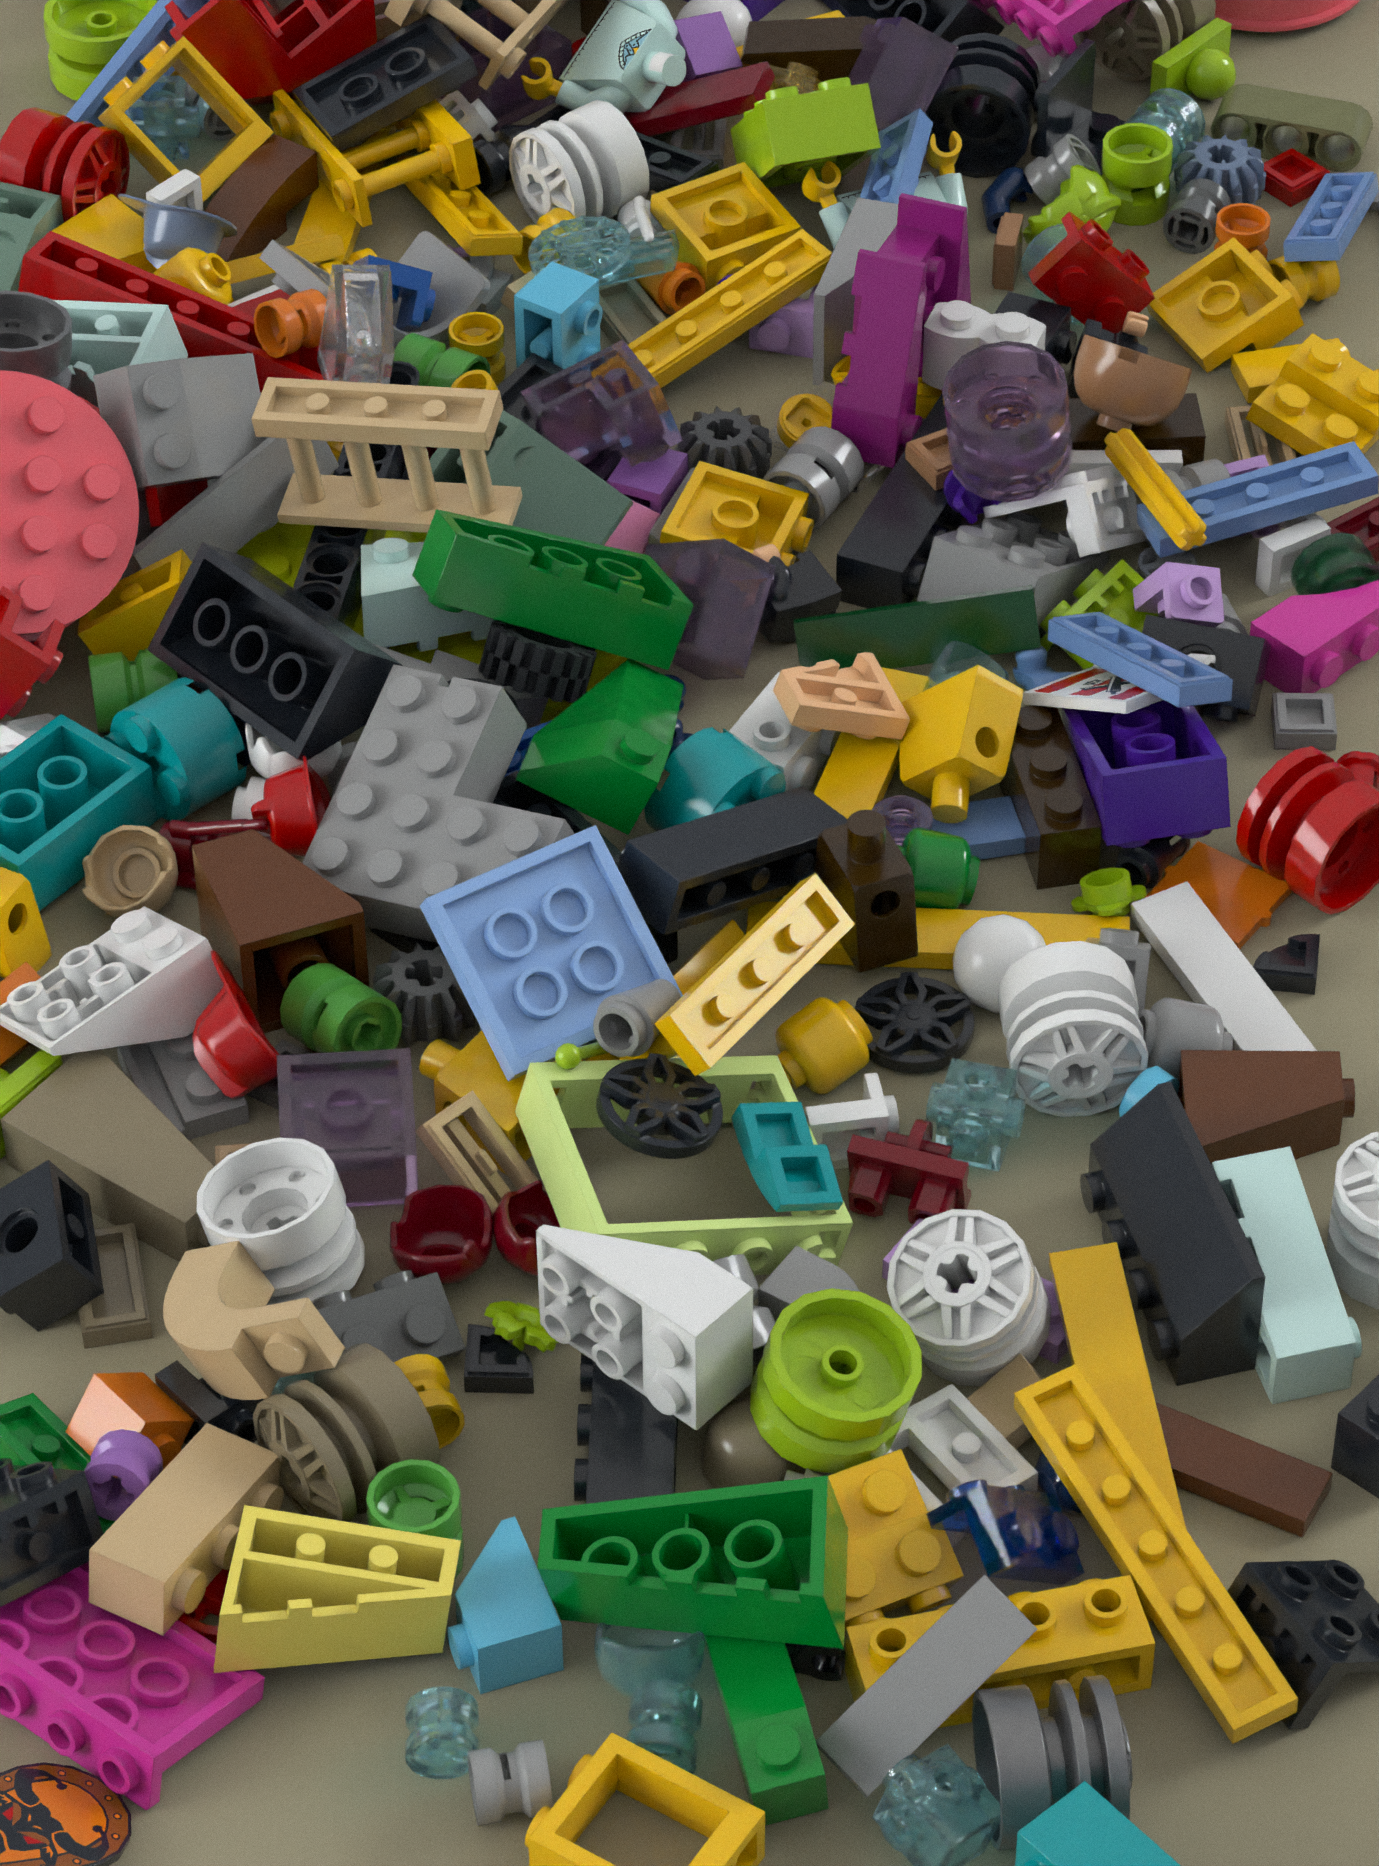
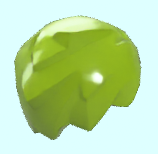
M1073 165L1070 168L1071 178L1064 180L1060 184V195L1052 203L1044 206L1040 215L1028 218L1029 225L1023 231L1025 242L1047 251L1053 250L1068 235L1061 219L1069 211L1084 223L1090 219L1096 221L1107 232L1112 225L1116 210L1121 205L1120 197L1110 193L1107 184L1096 171H1091L1081 165Z

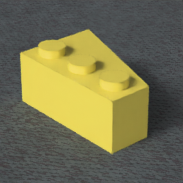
M244 1505L219 1615L213 1673L443 1653L461 1540Z

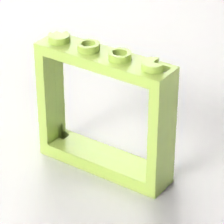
M777 1055L721 1057L710 1069L699 1074L708 1083L715 1084L720 1091V1101L723 1109L722 1123H732L731 1117L739 1103L798 1102ZM681 1058L668 1059L670 1062L688 1068ZM628 1060L580 1061L577 1067L570 1070L561 1068L557 1062L529 1064L515 1113L561 1228L699 1252L711 1261L732 1255L744 1254L754 1275L771 1274L795 1246L838 1266L853 1226V1221L844 1201L839 1210L790 1211L792 1216L608 1224L569 1128L604 1127L596 1108V1098L601 1082L609 1070ZM654 1077L656 1082L664 1083L661 1078ZM752 1081H756L754 1089H750ZM553 1088H560L558 1095H555ZM610 1099L614 1110L625 1122L629 1110L624 1109ZM707 1111L699 1115L704 1124L709 1123ZM808 1124L813 1144L818 1145Z

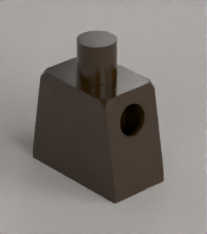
M860 810L851 814L847 823L824 829L818 835L813 874L816 873L855 923L839 941L858 973L917 957L918 942L914 876L910 865L887 830L885 818L873 810Z

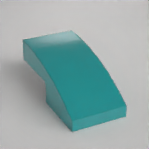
M802 1102L739 1103L731 1117L734 1130L749 1170L758 1188L776 1212L839 1210L843 1204V1199L827 1144H813Z

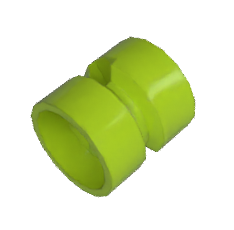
M1127 123L1116 126L1106 133L1102 144L1101 166L1103 174L1101 177L1107 184L1110 193L1120 197L1121 205L1116 210L1113 219L1114 222L1128 226H1144L1155 223L1165 216L1169 208V174L1171 172L1173 154L1172 138L1166 131L1149 124Z

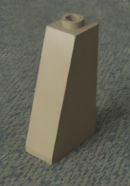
M101 1049L75 1053L1 1119L7 1164L10 1167L25 1174L43 1162L50 1160L89 1193L93 1214L113 1225L135 1223L136 1236L139 1240L180 1262L185 1251L211 1246L196 1210L197 1191L207 1173L214 1166Z

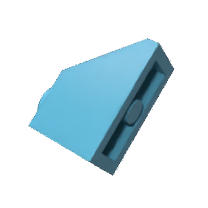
M516 1517L501 1520L456 1591L457 1624L447 1627V1637L454 1662L459 1670L467 1667L470 1668L480 1694L564 1670L562 1624Z

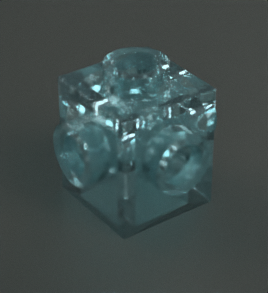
M161 76L124 113L170 162L178 159H190L191 138H200L201 134L199 105L190 106L188 83L182 76Z
M952 1058L944 1084L936 1082L932 1084L927 1103L926 1120L936 1123L935 1142L953 1147L951 1159L968 1162L969 1166L1000 1172L1010 1137L1019 1138L1025 1116L1026 1100L1015 1097L1017 1070Z
M948 1743L922 1759L917 1754L908 1755L892 1767L883 1779V1785L886 1787V1790L872 1816L874 1821L880 1826L886 1841L895 1850L902 1852L913 1866H962L985 1852L1001 1821L1000 1803L986 1788L979 1773L972 1767L967 1766Z

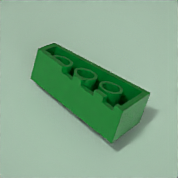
M438 509L435 511L412 574L429 596L428 601L445 611L460 613L466 610L665 670L670 668L694 606L649 555Z
M828 1475L542 1509L537 1569L561 1620L844 1649L848 1527Z

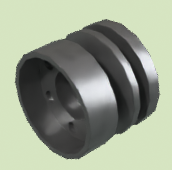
M0 291V370L32 374L50 380L70 391L72 373L68 366L72 356V318L66 308L50 298L33 293Z
M1097 1675L1083 1678L1080 1684L1079 1706L1071 1683L1066 1679L1055 1680L1050 1689L1048 1716L1040 1717L1030 1688L1025 1684L976 1690L972 1707L976 1774L986 1827L992 1845L997 1850L1016 1848L1017 1832L1084 1781L1127 1819H1130V1790L1133 1781L1130 1744L1125 1723L1118 1711L1114 1692L1109 1680L1105 1676Z

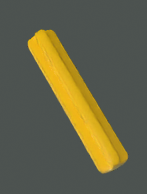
M1122 428L1117 433L1110 432L1104 439V442L1107 444L1105 449L1106 456L1174 543L1181 550L1189 551L1195 545L1201 547L1207 539L1204 534L1206 524L1130 429Z

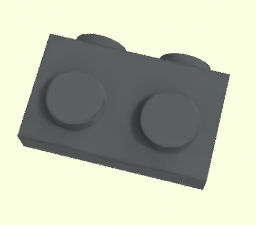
M406 1270L387 1276L374 1283L375 1292L352 1299L349 1290H342L313 1302L318 1312L344 1345L343 1351L355 1344L368 1343L384 1352L393 1362H396L403 1357L415 1354H429L443 1361L459 1356L466 1349L437 1272L415 1279L412 1271Z

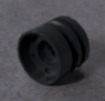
M989 33L963 35L947 44L935 59L922 111L933 122L928 144L932 134H934L937 148L942 152L949 153L951 152L949 149L951 132L955 131L960 135L962 147L954 164L955 173H961L963 176L973 178L997 176L1004 169L1014 167L1025 154L1035 115L1033 100L1036 90L1042 82L1037 63L1026 49L1007 37Z

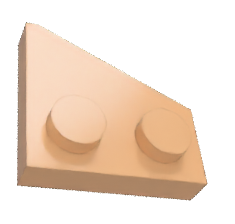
M858 653L853 666L839 669V663L834 659L817 662L812 667L797 666L780 671L773 692L791 725L809 732H819L824 729L851 733L863 739H874L878 736L902 740L910 718L873 653Z

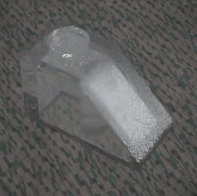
M332 264L317 356L323 380L389 384L395 354L389 265Z

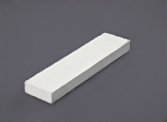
M1187 881L1131 904V919L1194 1003L1209 1005L1220 1013L1224 1032L1232 1034V1050L1317 1051Z

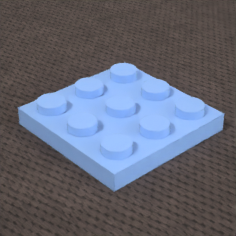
M596 825L425 898L420 905L508 1082L526 1074L530 1063L555 1061V1052L558 1047L565 1043L580 1047L597 1042L593 1030L594 1018L601 1002L609 996L642 986L656 979H664L671 982L678 989L680 996H683Z

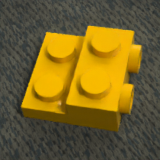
M745 162L651 195L650 212L678 244L677 261L691 263L697 267L705 281V293L714 288L725 276L735 274L801 230V226Z
M1234 237L1153 292L1155 299L1146 306L1149 314L1207 373L1231 358L1232 354L1238 353L1247 346L1253 351L1271 348L1304 325L1299 312L1304 307V302L1297 289L1287 279L1279 282L1274 277V272L1266 258L1258 250L1250 253Z
M1312 333L1286 359L1279 376L1255 399L1245 419L1304 456L1353 441L1361 452L1365 454L1379 439V369L1371 370L1352 358L1348 348L1340 341L1332 339L1325 341Z
M699 461L661 530L659 549L684 556L688 559L714 565L713 584L737 590L744 594L752 592L755 589L756 583L769 576L768 571L759 573L752 567L750 560L751 557L755 556L752 555L753 550L765 545L774 544L779 550L781 560L786 566H790L795 562L796 556L792 554L793 550L801 553L806 551L814 527V520L806 517L809 493Z
M902 1449L829 1475V1480L848 1527L845 1633L848 1626L864 1624L872 1619L885 1617L883 1613L907 1604L912 1615L951 1600L952 1596L949 1588L957 1583L964 1574L937 1510L927 1511Z

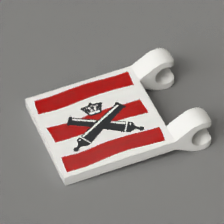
M1194 653L1187 655L1206 665L1216 663L1215 655ZM1095 664L1093 667L1023 692V702L1025 705L1128 714L1163 700Z

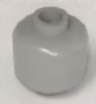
M1167 997L1155 1002L1150 1010H1142L1138 1015L1143 1026V1039L1148 1052L1147 1069L1159 1066L1178 1079L1181 1050H1232V1034L1224 1032L1220 1013L1209 1005Z

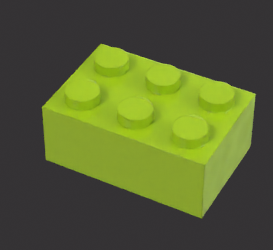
M845 77L821 82L818 84L819 90L810 93L799 94L797 86L783 87L766 92V99L755 102V108L744 112V118L730 129L736 163L745 162L767 188L802 183L810 168H813L817 179L820 180L822 179L821 169L827 161L837 165L841 176L846 175L881 148L868 83L851 86L850 78Z

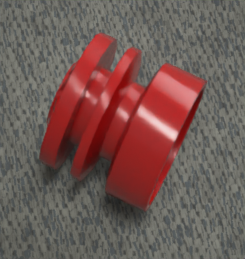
M33 107L22 110L11 121L0 142V182L61 195L64 222L110 194L117 198L119 194H126L130 173L129 147L124 135L113 128L97 127L87 121L75 123L65 115Z
M1313 746L1295 749L1273 765L1260 779L1247 799L1237 825L1236 844L1240 854L1250 862L1262 867L1264 872L1279 880H1286L1291 891L1318 910L1330 915L1346 911L1363 900L1379 883V789L1361 779L1355 780L1351 770L1336 763L1332 757Z

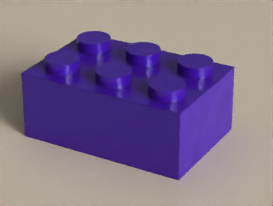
M1161 700L1128 714L1062 708L1063 724L1101 822V836L1107 846L1116 845L1122 848H1136L1148 844L1151 839L1175 835L1187 839L1201 838L1210 834L1214 829L1231 827L1227 757L1194 706L1178 708L1165 700Z

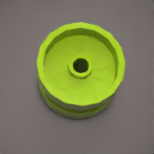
M49 0L44 7L43 20L45 37L49 44L48 62L50 79L57 91L72 100L78 101L157 1Z
M829 1288L802 1295L781 1311L770 1332L763 1351V1357L751 1383L750 1412L761 1437L782 1458L815 1472L834 1474L885 1455L889 1452L900 1430L907 1409L922 1378V1351L910 1325L888 1304L863 1292Z

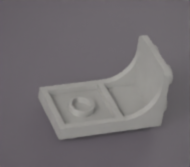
M423 231L418 234L397 263L433 272L430 289L435 290V303L427 322H422L420 328L404 332L396 328L401 298L398 297L397 303H386L370 299L365 296L366 288L351 285L336 278L273 239L259 257L276 272L271 281L291 296L294 293L311 288L318 290L325 296L331 306L334 324L336 321L340 323L337 329L363 348L366 347L369 341L373 342L370 348L387 362L390 361L399 342L411 333L445 343L447 350L450 347L448 339L449 324L454 318L462 314L475 312L490 290V282L486 277L438 237L428 231Z

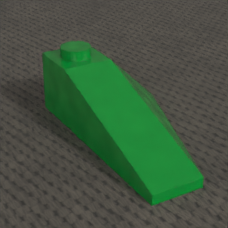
M627 659L533 735L515 780L629 835L661 778L672 746L683 684L635 660Z

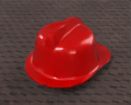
M305 755L303 756L302 764L272 775L265 780L263 800L252 805L251 814L253 819L262 818L268 822V828L260 832L269 834L274 844L293 857H305L329 806L331 797L321 777L308 764Z
M211 951V958L224 986L196 1020L193 1032V1047L200 1066L224 1095L231 1099L241 1098L285 1072L296 1082H299L298 1076L269 1042L243 991L223 959L216 951Z

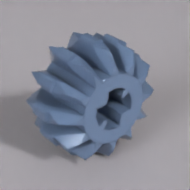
M1226 134L1221 139H1213L1208 135H1204L1201 142H1187L1184 152L1178 154V161L1174 166L1173 180L1176 181L1175 190L1179 194L1183 186L1190 180L1198 178L1209 179L1218 183L1227 191L1231 204L1247 203L1255 205L1256 200L1261 199L1266 180L1264 163L1261 160V150L1248 147L1247 139L1229 140Z

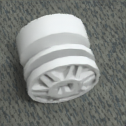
M595 100L566 113L559 118V121L549 120L537 128H531L520 133L512 140L509 150L512 180L524 210L535 225L541 216L552 209L563 208L576 217L585 230L598 223L600 218L610 219L618 215L622 206L634 200L636 196H643L646 199L649 191V168L644 149L632 125L623 113L609 102Z
M1084 941L1055 942L1029 951L1009 967L999 983L998 1005L1003 1034L1007 1039L1006 1055L1009 1061L1010 1079L1019 1098L1039 1112L1060 1117L1090 1116L1119 1105L1129 1086L1147 1069L1148 1052L1143 1039V1026L1138 1018L1139 1005L1134 979L1125 960L1105 946Z
M1379 1132L1370 1133L1350 1144L1337 1161L1326 1254L1337 1285L1351 1298L1375 1309H1379Z
M281 1137L251 1143L227 1155L207 1173L197 1191L196 1212L209 1244L214 1246L240 1241L275 1288L267 1305L307 1297L313 1303L326 1295L342 1290H350L355 1286L365 1266V1246L360 1233L356 1229L354 1216L346 1205V1195L335 1165L324 1148L305 1139Z
M951 1209L925 1218L903 1236L889 1263L887 1291L892 1308L910 1325L922 1351V1360L934 1374L957 1385L982 1386L1020 1353L1030 1363L1036 1360L1049 1336L1052 1308L1044 1283L1036 1267L1033 1265L1032 1258L1027 1251L1024 1241L1006 1221L981 1210ZM974 1279L975 1282L974 1284L968 1283V1280ZM957 1288L959 1291L958 1293H953L952 1289Z

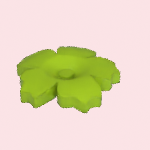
M510 1301L489 1303V1306L486 1308L484 1315L493 1318L494 1334L501 1335L506 1340L513 1339L511 1344L520 1351L524 1350L526 1344L537 1347L543 1353L546 1350L554 1351L556 1343H559L540 1325L538 1308L520 1302L515 1304Z

